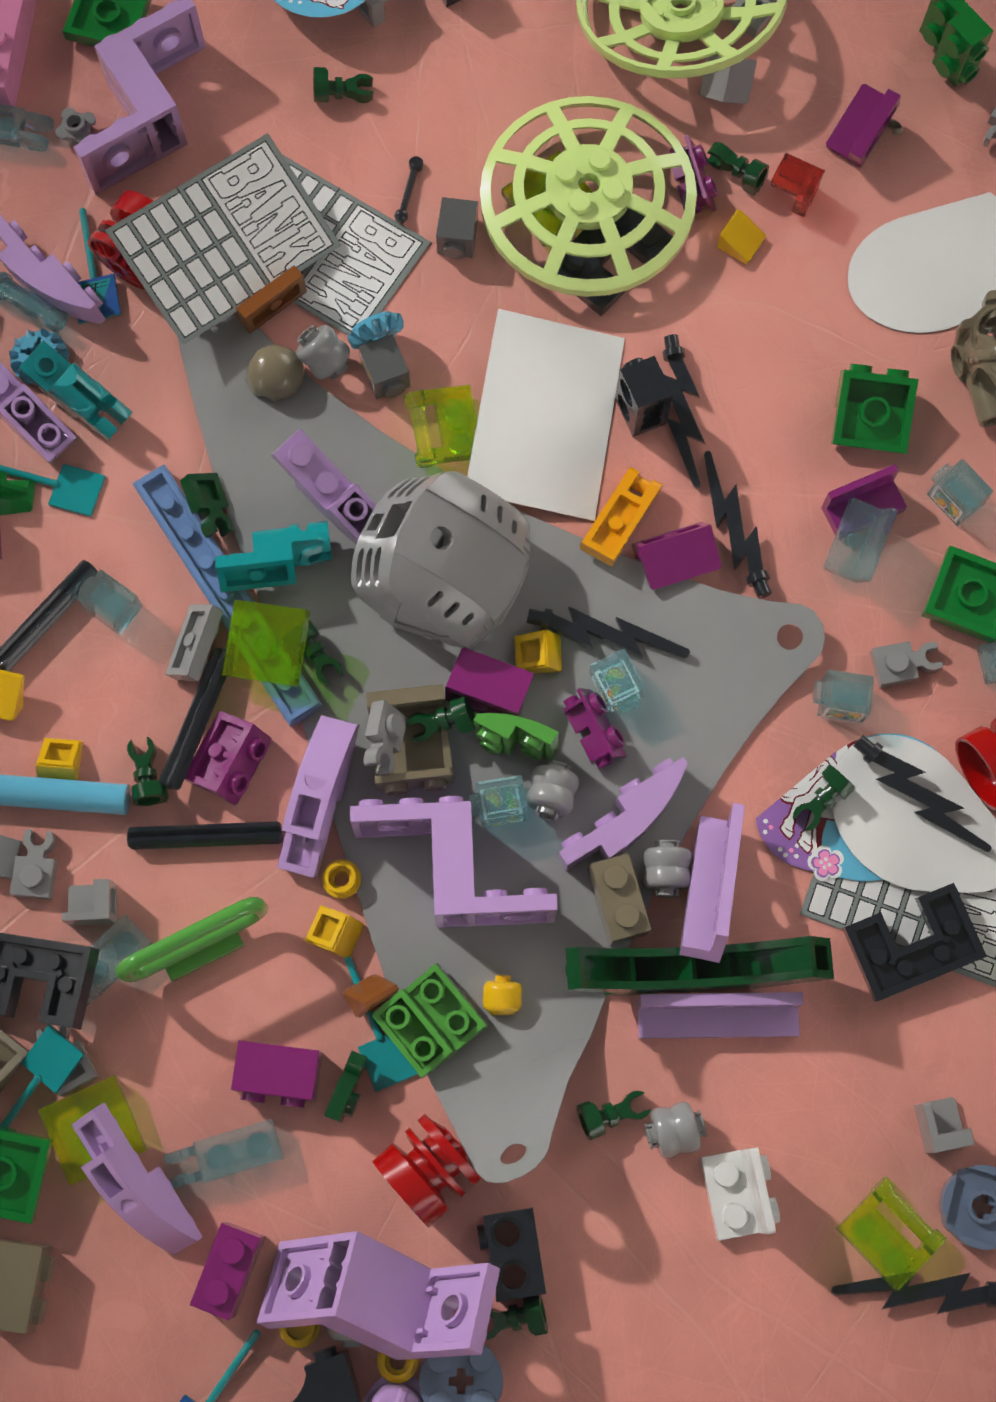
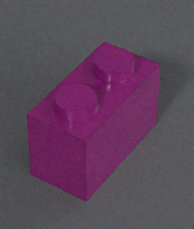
M238 1040L231 1090L241 1092L240 1100L265 1103V1096L267 1095L281 1097L280 1105L305 1108L306 1100L316 1102L322 1052L319 1050Z
M230 1222L221 1223L190 1306L226 1320L234 1318L266 1236Z

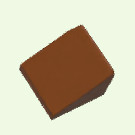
M374 974L346 989L343 992V996L354 1015L360 1018L386 1003L398 992L399 988L395 983Z

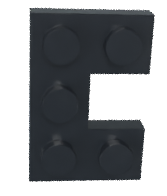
M628 208L624 215L615 222L620 238L635 229L645 216ZM655 223L653 228L640 241L626 250L643 264H646L663 250L673 236ZM601 229L583 230L572 241L573 243L588 245L606 243ZM565 254L558 274L579 279L614 277L603 267L611 258V255L587 258ZM625 291L604 296L577 297L599 316H602Z
M955 883L915 898L930 936L897 949L881 912L842 928L874 1002L987 957Z
M0 933V1016L14 1018L24 979L48 982L38 1022L81 1030L100 949Z

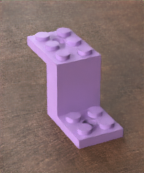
M192 0L172 1L163 9L148 17L138 19L130 27L117 34L105 37L102 42L94 46L108 87L128 116L116 120L112 126L97 134L85 137L81 143L74 146L87 182L95 195L188 144L177 105L156 74L206 48L196 5Z
M444 796L439 798V802L423 803L421 798L410 797L400 799L399 804L383 805L382 800L366 799L359 801V806H350V823L355 838L432 835L436 928L555 923L557 894H548L546 888H528L523 890V895L507 896L506 890L483 891V897H475L471 801H463V797Z
M358 1231L281 1241L278 1245L257 1324L268 1329L323 1325L395 1360L482 1355L493 1300L496 1295L500 1268L490 1263H479L431 1269Z

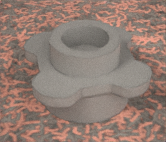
M66 108L62 111L63 119L61 125L55 130L60 140H67L70 144L77 145L85 137L92 135L91 126L96 123L93 113L86 112L83 114L75 112L73 108ZM74 124L79 125L78 127L73 128Z

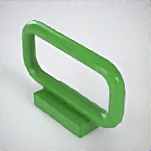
M249 897L238 901L126 957L116 966V976L124 982L132 983L166 969L170 980L175 982L244 947L245 945L238 932L261 920L267 914L268 906L260 897Z

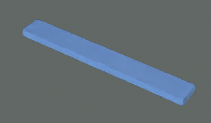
M165 464L132 483L208 602L224 610L221 622L290 728L322 709L321 702L248 591L220 592L215 556H223L224 554L212 536L206 538L203 535L201 519L197 514L192 515L184 493Z

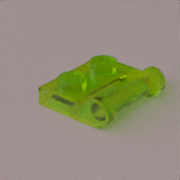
M470 385L418 390L405 394V406L411 413L417 452L414 454L416 466L428 468L439 463L470 460L477 426ZM430 405L435 406L442 447L438 448L431 447L424 407Z
M886 1176L871 1189L870 1193L835 1229L894 1291H899L942 1246L946 1237L937 1228L932 1230L894 1190L896 1185ZM882 1201L922 1241L917 1249L876 1209Z

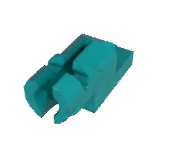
M44 340L18 368L23 375L75 420L79 417L90 428L107 440L113 436L118 428L108 419L99 417L102 412H106L122 425L133 413L76 363L71 365Z
M328 521L308 523L304 531L299 528L298 524H292L287 528L252 532L253 552L215 556V565L221 593L297 584L296 566H308L332 560Z

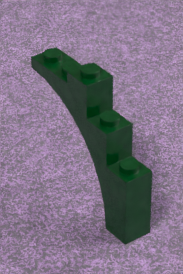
M816 936L725 945L720 963L679 955L680 947L596 948L578 946L565 948V973L568 990L604 992V995L634 996L666 991L692 993L724 988L757 989L834 979L830 938Z

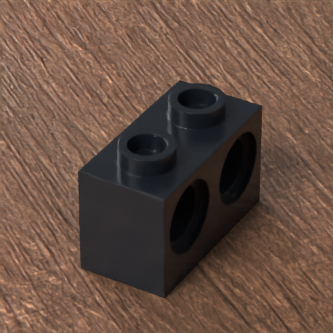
M652 356L644 360L643 358L630 360L620 369L615 400L632 437L667 424L673 393L656 357Z
M533 1208L484 1215L485 1224L477 1225L480 1250H489L491 1264L500 1268L496 1286V1302L546 1294ZM504 1221H511L519 1228L518 1240L509 1246L500 1244L495 1237L497 1226ZM510 1264H518L526 1272L524 1283L517 1288L506 1286L501 1278L502 1271Z

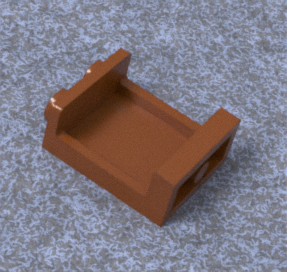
M293 265L236 307L237 312L233 313V315L247 332L251 334L307 292L303 274Z

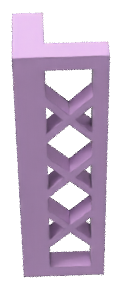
M733 803L728 821L700 816L679 955L720 963L729 936L745 805Z
M803 992L640 994L637 998L638 1039L800 1036L798 1007L803 1005Z

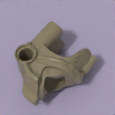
M991 290L986 294L982 301V308L973 318L965 319L959 324L956 330L955 343L951 348L953 370L959 380L967 384L980 427L996 425V290Z

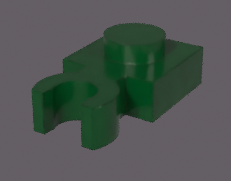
M196 473L187 474L183 477L180 483L192 515L201 514L203 519L201 522L203 535L206 538H210L219 530L220 536L225 537L233 531L232 521L223 513L229 507V503L218 474Z
M351 1051L324 1116L340 1123L343 1122L345 1116L352 1118L361 1097L355 1091L368 1061L367 1056Z

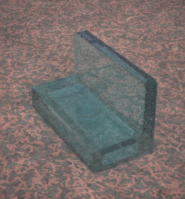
M856 498L849 499L823 569L856 583L871 581L897 515V510L891 507L880 509Z

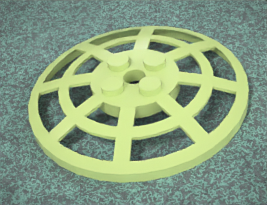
M576 0L577 16L582 32L597 52L620 68L640 75L657 78L703 76L721 71L741 62L756 52L771 38L781 23L787 7V0H777V2L756 5V0H745V7H724V0H597L609 5L610 23L615 33L597 38L592 31L588 19L587 6L589 0ZM681 4L688 7L680 9L675 6ZM620 8L640 12L642 24L625 30L620 20ZM773 16L767 27L754 40L739 50L731 47L745 33L752 19ZM721 20H741L735 30L723 40L713 32ZM653 35L666 42L662 52H658L644 47L636 42V40ZM698 39L709 47L696 52L677 54L680 43ZM625 45L637 54L652 60H658L657 65L641 63L624 57L610 48ZM715 54L722 57L702 64L680 67L672 66L673 62L696 61Z
M594 96L568 97L548 102L530 110L514 121L498 138L491 149L482 172L480 187L481 213L487 234L496 250L506 262L526 279L546 289L567 295L585 297L611 295L630 290L649 281L664 270L678 255L688 238L695 216L697 199L695 175L689 157L671 131L651 114L631 104L611 98ZM576 107H597L618 112L612 122L592 118L567 121L562 110ZM547 114L553 127L548 128L535 137L523 153L503 149L507 141L518 130L531 121ZM634 117L658 132L674 149L675 153L656 156L644 139L626 128L630 119ZM591 128L607 132L600 145H580L573 130ZM555 136H559L566 149L553 161L534 156L543 144ZM620 137L625 138L636 146L645 158L626 163L614 151ZM496 163L515 166L513 179L515 206L495 216L491 196L494 167ZM682 167L685 174L687 193L682 219L662 208L665 197L664 169ZM526 170L546 175L545 192L526 200L524 193ZM652 172L654 179V197L652 202L632 193L633 177ZM584 181H593L598 185L599 189L593 193H586L580 189L579 185ZM550 207L554 215L563 222L558 235L556 236L545 229L536 220L533 213ZM628 208L645 216L635 229L620 238L615 222L624 215ZM521 219L527 229L537 239L552 248L544 268L532 263L519 253L506 238L502 229ZM656 222L675 233L671 241L657 256L643 266L632 270L625 249L640 241L653 228ZM576 229H601L606 243L588 245L573 243L571 240ZM565 254L587 258L611 255L618 276L602 279H579L559 275L558 271Z

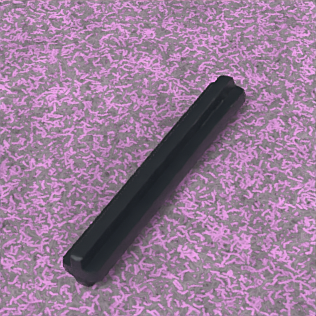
M82 560L0 646V670L9 671L98 577L99 573L91 563Z
M215 648L162 771L159 783L168 789H181L234 661V655L226 649Z
M278 821L131 827L127 832V844L133 850L280 844L283 839V831H281L282 824Z

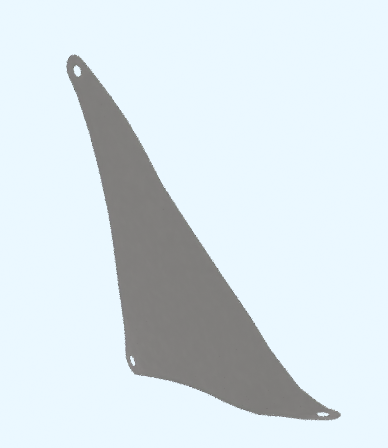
M232 314L184 345L178 339L196 415L213 473L218 474L229 503L226 511L232 521L233 531L241 553L253 552L252 532L287 528L292 524H298L299 528L304 531L308 523L328 521L332 560L320 564L296 566L297 584L257 588L255 590L269 625L323 706L322 709L302 721L308 742H310L321 715L360 725L342 800L336 802L333 819L346 860L353 862L361 873L362 881L357 895L385 979L395 983L399 988L398 991H400L401 989H406L431 966L438 963L489 1025L427 1076L465 1149L473 1169L486 1182H509L535 1169L546 1156L568 1081L591 1037L607 996L604 995V992L568 990L565 973V948L578 946L629 948L632 941L631 939L609 946L587 871L591 863L604 860L599 851L566 871L558 859L559 852L563 850L561 843L578 832L586 836L597 829L594 823L610 812L614 811L616 816L620 815L621 813L615 803L617 797L621 795L619 789L636 778H639L642 783L654 775L651 770L664 760L671 758L673 762H676L684 757L688 764L669 804L651 828L623 853H629L643 903L645 909H647L655 890L645 888L643 885V875L646 869L643 862L644 851L647 848L656 847V840H678L681 844L722 774L753 730L783 693L821 654L825 641L823 624L814 610L804 605L743 596L722 591L689 579L652 590L648 586L642 562L620 554L613 567L579 549L583 540L582 537L519 511L530 524L529 569L519 594L501 625L496 627L475 647L469 648L470 650L515 666L514 636L541 631V626L526 623L529 609L544 612L545 608L552 609L553 614L573 623L568 607H571L620 631L616 622V617L688 648L690 650L689 656L683 658L637 642L643 656L641 659L590 634L588 635L593 646L592 650L560 635L562 671L555 673H533V680L524 699L520 716L558 731V750L552 761H560L571 767L570 771L576 774L579 779V786L574 794L573 810L568 815L559 816L558 820L550 821L539 818V816L534 814L535 810L530 808L526 802V795L531 787L532 771L537 766L546 765L548 760L542 757L540 761H536L520 751L521 745L519 744L515 746L510 756L500 752L499 756H496L479 746L480 740L476 738L475 730L462 734L458 731L456 724H453L452 729L448 730L454 783L447 784L446 789L439 791H424L422 786L408 788L406 794L395 796L385 795L384 791L377 792L374 765H364V754L371 747V741L365 737L369 719L366 692L443 684L445 696V686L462 648L397 629L383 620L380 614L358 597L351 582L352 560L356 544L305 497L294 485L296 482L271 455L293 433L301 429L352 484L356 483L376 505L386 492L407 478L432 476L445 471L381 432L317 384L305 372L303 384L294 396L280 399L277 402L265 396L256 397L252 394L246 383L248 363L259 349L275 344L260 328L249 334ZM438 528L434 529L431 534V542L437 549H440L444 542L443 533ZM439 592L428 601V606L439 597ZM455 603L444 613V616L455 608ZM470 613L463 619L462 624L470 618ZM308 620H311L319 631V635L315 640L323 643L325 646L323 651L327 656L336 659L341 664L343 676L341 677L332 666H327L323 669L322 675L326 678L329 686L322 685L318 681L316 668L311 659L307 661L302 655L304 652L303 648L298 651L289 650L282 640L286 634ZM787 624L796 625L803 634L801 644L795 649H785L777 641L778 631ZM623 663L639 696L611 709L594 676ZM625 672L624 680L615 679L614 684L610 681L602 684V678L605 674L598 677L605 693L610 686L618 685L621 687L614 703L610 702L611 705L635 694ZM578 688L590 689L593 692L599 693L608 709L605 713L611 726H616L624 737L625 746H623V749L628 757L612 758L610 756L612 763L602 769H598L596 764L592 765L579 741L591 734V732L587 728L579 734L575 733L563 711L566 707L563 701L573 695H577L580 699L576 691ZM445 701L447 710L450 709V702ZM517 787L523 818L485 824L480 793ZM515 790L497 793L502 798V806L499 810L485 800L486 795H483L487 821L519 816V813L515 816L504 814L508 808L504 804L507 801V792L513 794L516 798ZM444 796L463 797V801H471L475 897H483V891L506 890L507 896L523 895V890L528 888H546L548 894H557L555 923L436 928L432 835L355 838L350 823V806H359V801L366 799L382 800L383 805L399 804L400 799L410 797L421 798L423 803L439 802V798ZM495 975H511L512 981H517L522 985V1007L514 1015L489 1014V1011L483 1008L484 983L489 980H495ZM514 1144H521L526 1147L525 1155L517 1162L512 1164L501 1162V1156L508 1147Z

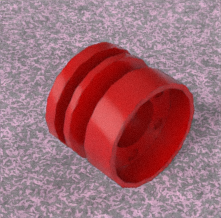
M125 190L110 211L113 221L102 220L98 227L99 231H94L87 243L97 259L109 270L129 284L145 290L105 231L153 202V200L141 193Z
M995 718L990 723V729L980 726L955 741L957 759L965 778L981 801L993 810H996Z
M424 1114L417 1121L429 1134L421 1141L409 1127L405 1133L413 1149L408 1154L392 1143L372 1163L410 1209L429 1228L449 1209L440 1193L443 1188L447 1186L456 1195L463 1197L466 1192L454 1178L462 1172L473 1186L481 1178L473 1169L465 1149L445 1126L431 1120Z

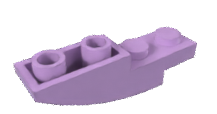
M0 214V240L6 245V248L0 252V261L11 275L24 288L47 305L83 321L97 324L103 323L106 319L99 310V307L103 304L89 286L84 290L77 282L82 278L68 261L62 265L53 253L45 258L36 245L29 249L23 242L28 237L14 220L7 223Z
M0 362V418L42 458L51 463L77 437L24 383L22 384Z
M298 429L271 457L296 482L294 485L354 544H357L358 538L376 504L356 483L352 484L301 429Z
M321 715L306 749L288 803L281 830L286 833L277 868L312 878L319 877L336 802L342 800L360 725Z
M682 757L676 762L668 758L651 770L654 775L642 783L639 778H636L619 789L621 795L617 797L615 803L621 813L620 815L616 816L614 811L610 812L594 823L597 828L586 836L578 832L561 843L563 850L559 852L558 859L566 871L598 851L604 860L620 856L635 844L657 821L669 804L688 763L685 758Z
M105 1103L94 1108L72 1124L73 1129L92 1158L90 1162L81 1167L108 1205L126 1223L146 1239L174 1255L202 1238L192 1216L183 1206L171 1182L166 1178L161 1168L157 1167L147 1173L139 1155L131 1147L120 1129L118 1121L111 1114Z

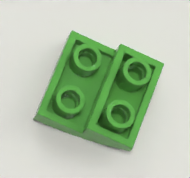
M479 713L473 720L476 738L480 740L479 746L496 756H499L500 752L510 756L515 746L519 744L521 745L520 751L536 761H540L542 757L552 761L558 750V731L536 721L499 713Z
M438 963L431 966L406 989L398 991L372 1014V1017L421 1078H424L489 1026Z

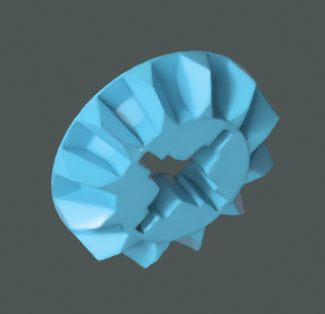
M381 312L356 324L347 339L353 349H359L358 346L393 334L395 337L403 329L404 320L400 313Z
M43 327L40 331L34 332L27 329L26 335L20 339L15 338V345L9 351L10 366L19 379L35 385L18 368L43 340L69 361L68 348L56 332H49Z

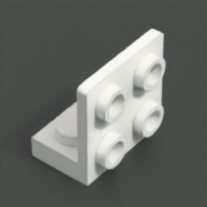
M756 1147L701 1157L700 1161L716 1239L720 1241L756 1233L767 1235L776 1233L774 1223L780 1222V1213L776 1198H769L765 1181L771 1180V1171L767 1156L760 1155L759 1149Z

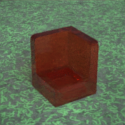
M785 153L771 180V186L795 196L792 212L805 217L819 190L825 170Z

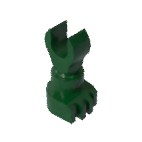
M314 67V102H328L329 95H335V99H342L343 95L360 103H368L373 99L374 91H363L358 88L360 86L367 87L373 85V77L370 75L358 74L345 81H342V77H335V81L328 80V70L326 67Z
M714 142L707 152L710 154L708 163L712 167L727 172L732 171V176L736 178H741L742 176L743 190L753 196L756 195V192H759L760 187L764 185V181L768 178L769 165L758 159H754L749 164L748 158L744 156L738 158L736 153L721 142Z
M308 620L286 634L282 640L289 650L298 651L303 648L304 652L302 655L307 661L311 659L316 668L318 681L322 685L329 686L326 678L322 675L323 669L327 666H332L341 677L343 676L341 664L336 659L327 656L323 651L325 649L323 643L315 640L319 635V631L311 620Z
M463 696L450 701L449 710L443 707L437 709V714L415 713L410 716L406 723V726L419 722L425 726L426 731L413 735L411 739L413 742L421 743L428 740L434 732L441 728L443 731L452 729L453 724H456L458 731L462 734L474 731L473 720L475 715L468 698Z
M147 737L148 750L143 755L136 754L135 744L132 739L127 745L128 755L136 767L133 776L137 784L131 787L133 804L136 806H152L165 803L169 799L168 788L156 780L157 771L153 768V762L157 750L149 737Z
M830 764L822 772L823 780L827 785L823 789L819 787L814 792L816 797L810 802L796 807L793 813V820L802 811L808 810L813 813L814 821L805 831H812L818 826L822 812L827 807L832 808L837 803L834 799L838 795L845 800L856 789L844 775Z
M632 1091L625 1095L618 1104L612 1105L610 1102L603 1104L602 1110H598V1107L590 1101L577 1105L576 1111L587 1139L590 1141L605 1135L604 1126L606 1125L613 1128L619 1125L620 1120L630 1119L635 1121L648 1116L651 1109L635 1113L630 1108V1101L645 1093L642 1091Z
M541 1295L524 1298V1307L521 1308L514 1304L508 1306L507 1311L491 1309L490 1317L493 1319L494 1328L492 1331H487L486 1340L494 1338L501 1330L511 1327L513 1331L522 1330V1325L525 1324L528 1325V1330L535 1336L547 1334L548 1323Z

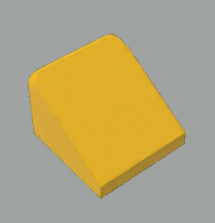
M737 209L721 232L717 248L748 265L765 240L766 234L744 212Z
M542 630L514 636L516 667L532 673H555L562 671L560 635L549 630Z
M0 670V719L13 721L23 709L25 675Z
M44 738L35 765L37 777L79 780L83 741Z
M320 905L304 941L346 959L348 956L351 957L364 924L348 914Z

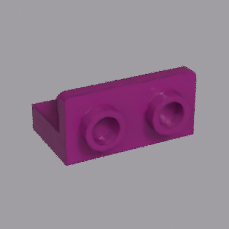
M219 710L196 752L184 780L220 796L230 804L237 805L242 795L248 789L249 782L258 765L265 757L272 738L255 724Z

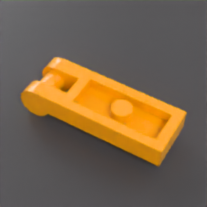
M633 467L627 470L583 538L579 548L613 567L663 487V484L655 479L650 482L641 477V472ZM634 489L643 495L640 498L630 491Z

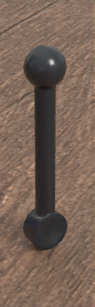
M414 156L409 160L411 171L400 209L396 210L394 214L395 220L399 223H404L408 219L407 207L417 172L423 169V160L418 156Z

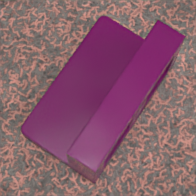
M862 84L828 138L826 147L855 165L862 167L900 106L901 95L889 88L883 94L867 84Z
M896 464L834 489L827 494L821 509L837 540L905 511L907 505L894 482L899 472Z
M704 522L632 543L635 558L642 561L648 586L652 590L703 575L722 567L712 527Z
M462 648L445 686V701L450 702L466 696L472 710L477 713H499L520 717L524 699L533 680V673L468 648Z

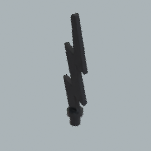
M671 334L664 337L665 350L662 353L664 361L669 362L676 379L664 376L673 393L672 405L680 423L669 418L667 422L693 487L698 489L701 484L687 437L703 444L705 442L683 392L698 398L700 396L684 363L685 351L683 347H680L678 335Z
M706 451L704 458L716 527H719L727 515L734 570L737 569L747 556L749 576L746 578L749 587L754 588L758 599L765 598L771 595L772 591L767 582L770 576L767 570H763L757 526L745 540L737 484L727 498L724 499L712 454L710 451Z
M568 607L573 623L553 614L552 609L545 608V612L529 609L526 623L541 626V631L550 629L591 650L593 646L588 634L641 659L643 656L637 642L683 658H687L690 654L688 648L616 617V622L620 631L571 607Z
M864 735L853 745L854 748L864 755L863 760L867 764L872 761L893 772V774L875 780L930 807L915 811V814L985 852L991 851V845L944 814L964 809V807L907 779L926 773L925 771L883 751L882 748L884 746L879 742L874 744Z
M912 1271L837 1285L831 1289V1294L834 1296L893 1291L881 1310L943 1296L946 1297L937 1314L986 1304L987 1307L996 1308V1282L986 1281L983 1287L961 1291L970 1273L908 1286L917 1272Z

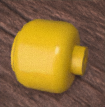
M498 974L495 975V980H489L484 983L483 1008L489 1011V1014L514 1015L515 1012L521 1009L522 985L517 981H512L511 975Z

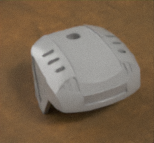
M450 471L437 473L432 476L407 478L396 484L381 498L358 538L352 560V587L364 603L380 614V617L393 627L436 639L454 647L473 648L496 627L501 625L519 594L530 566L528 564L530 556V524L514 506H511L500 496L462 473ZM436 528L440 529L444 536V542L440 549L434 547L431 542V534ZM439 592V597L428 606V601ZM455 603V608L444 616V613ZM470 613V618L462 624L463 619Z

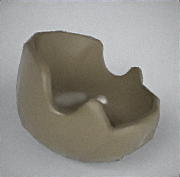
M268 345L259 349L248 363L246 383L252 394L256 397L265 396L277 402L280 399L295 395L303 384L305 368L303 363L297 358L296 353L291 349L280 345Z

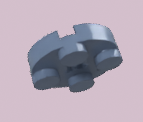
M972 1165L958 1169L946 1181L941 1191L939 1208L943 1227L965 1246L981 1250L996 1248V1167ZM981 1195L987 1197L986 1204L992 1206L991 1214H983L982 1219L976 1217V1210L972 1208L973 1200L977 1201Z
M485 1345L483 1346L482 1355L425 1358L419 1374V1388L424 1402H498L502 1393L503 1375L500 1363L492 1351ZM458 1368H464L466 1376L473 1377V1384L466 1386L465 1393L461 1394L457 1393L456 1386L449 1385L448 1382L449 1377L456 1376Z

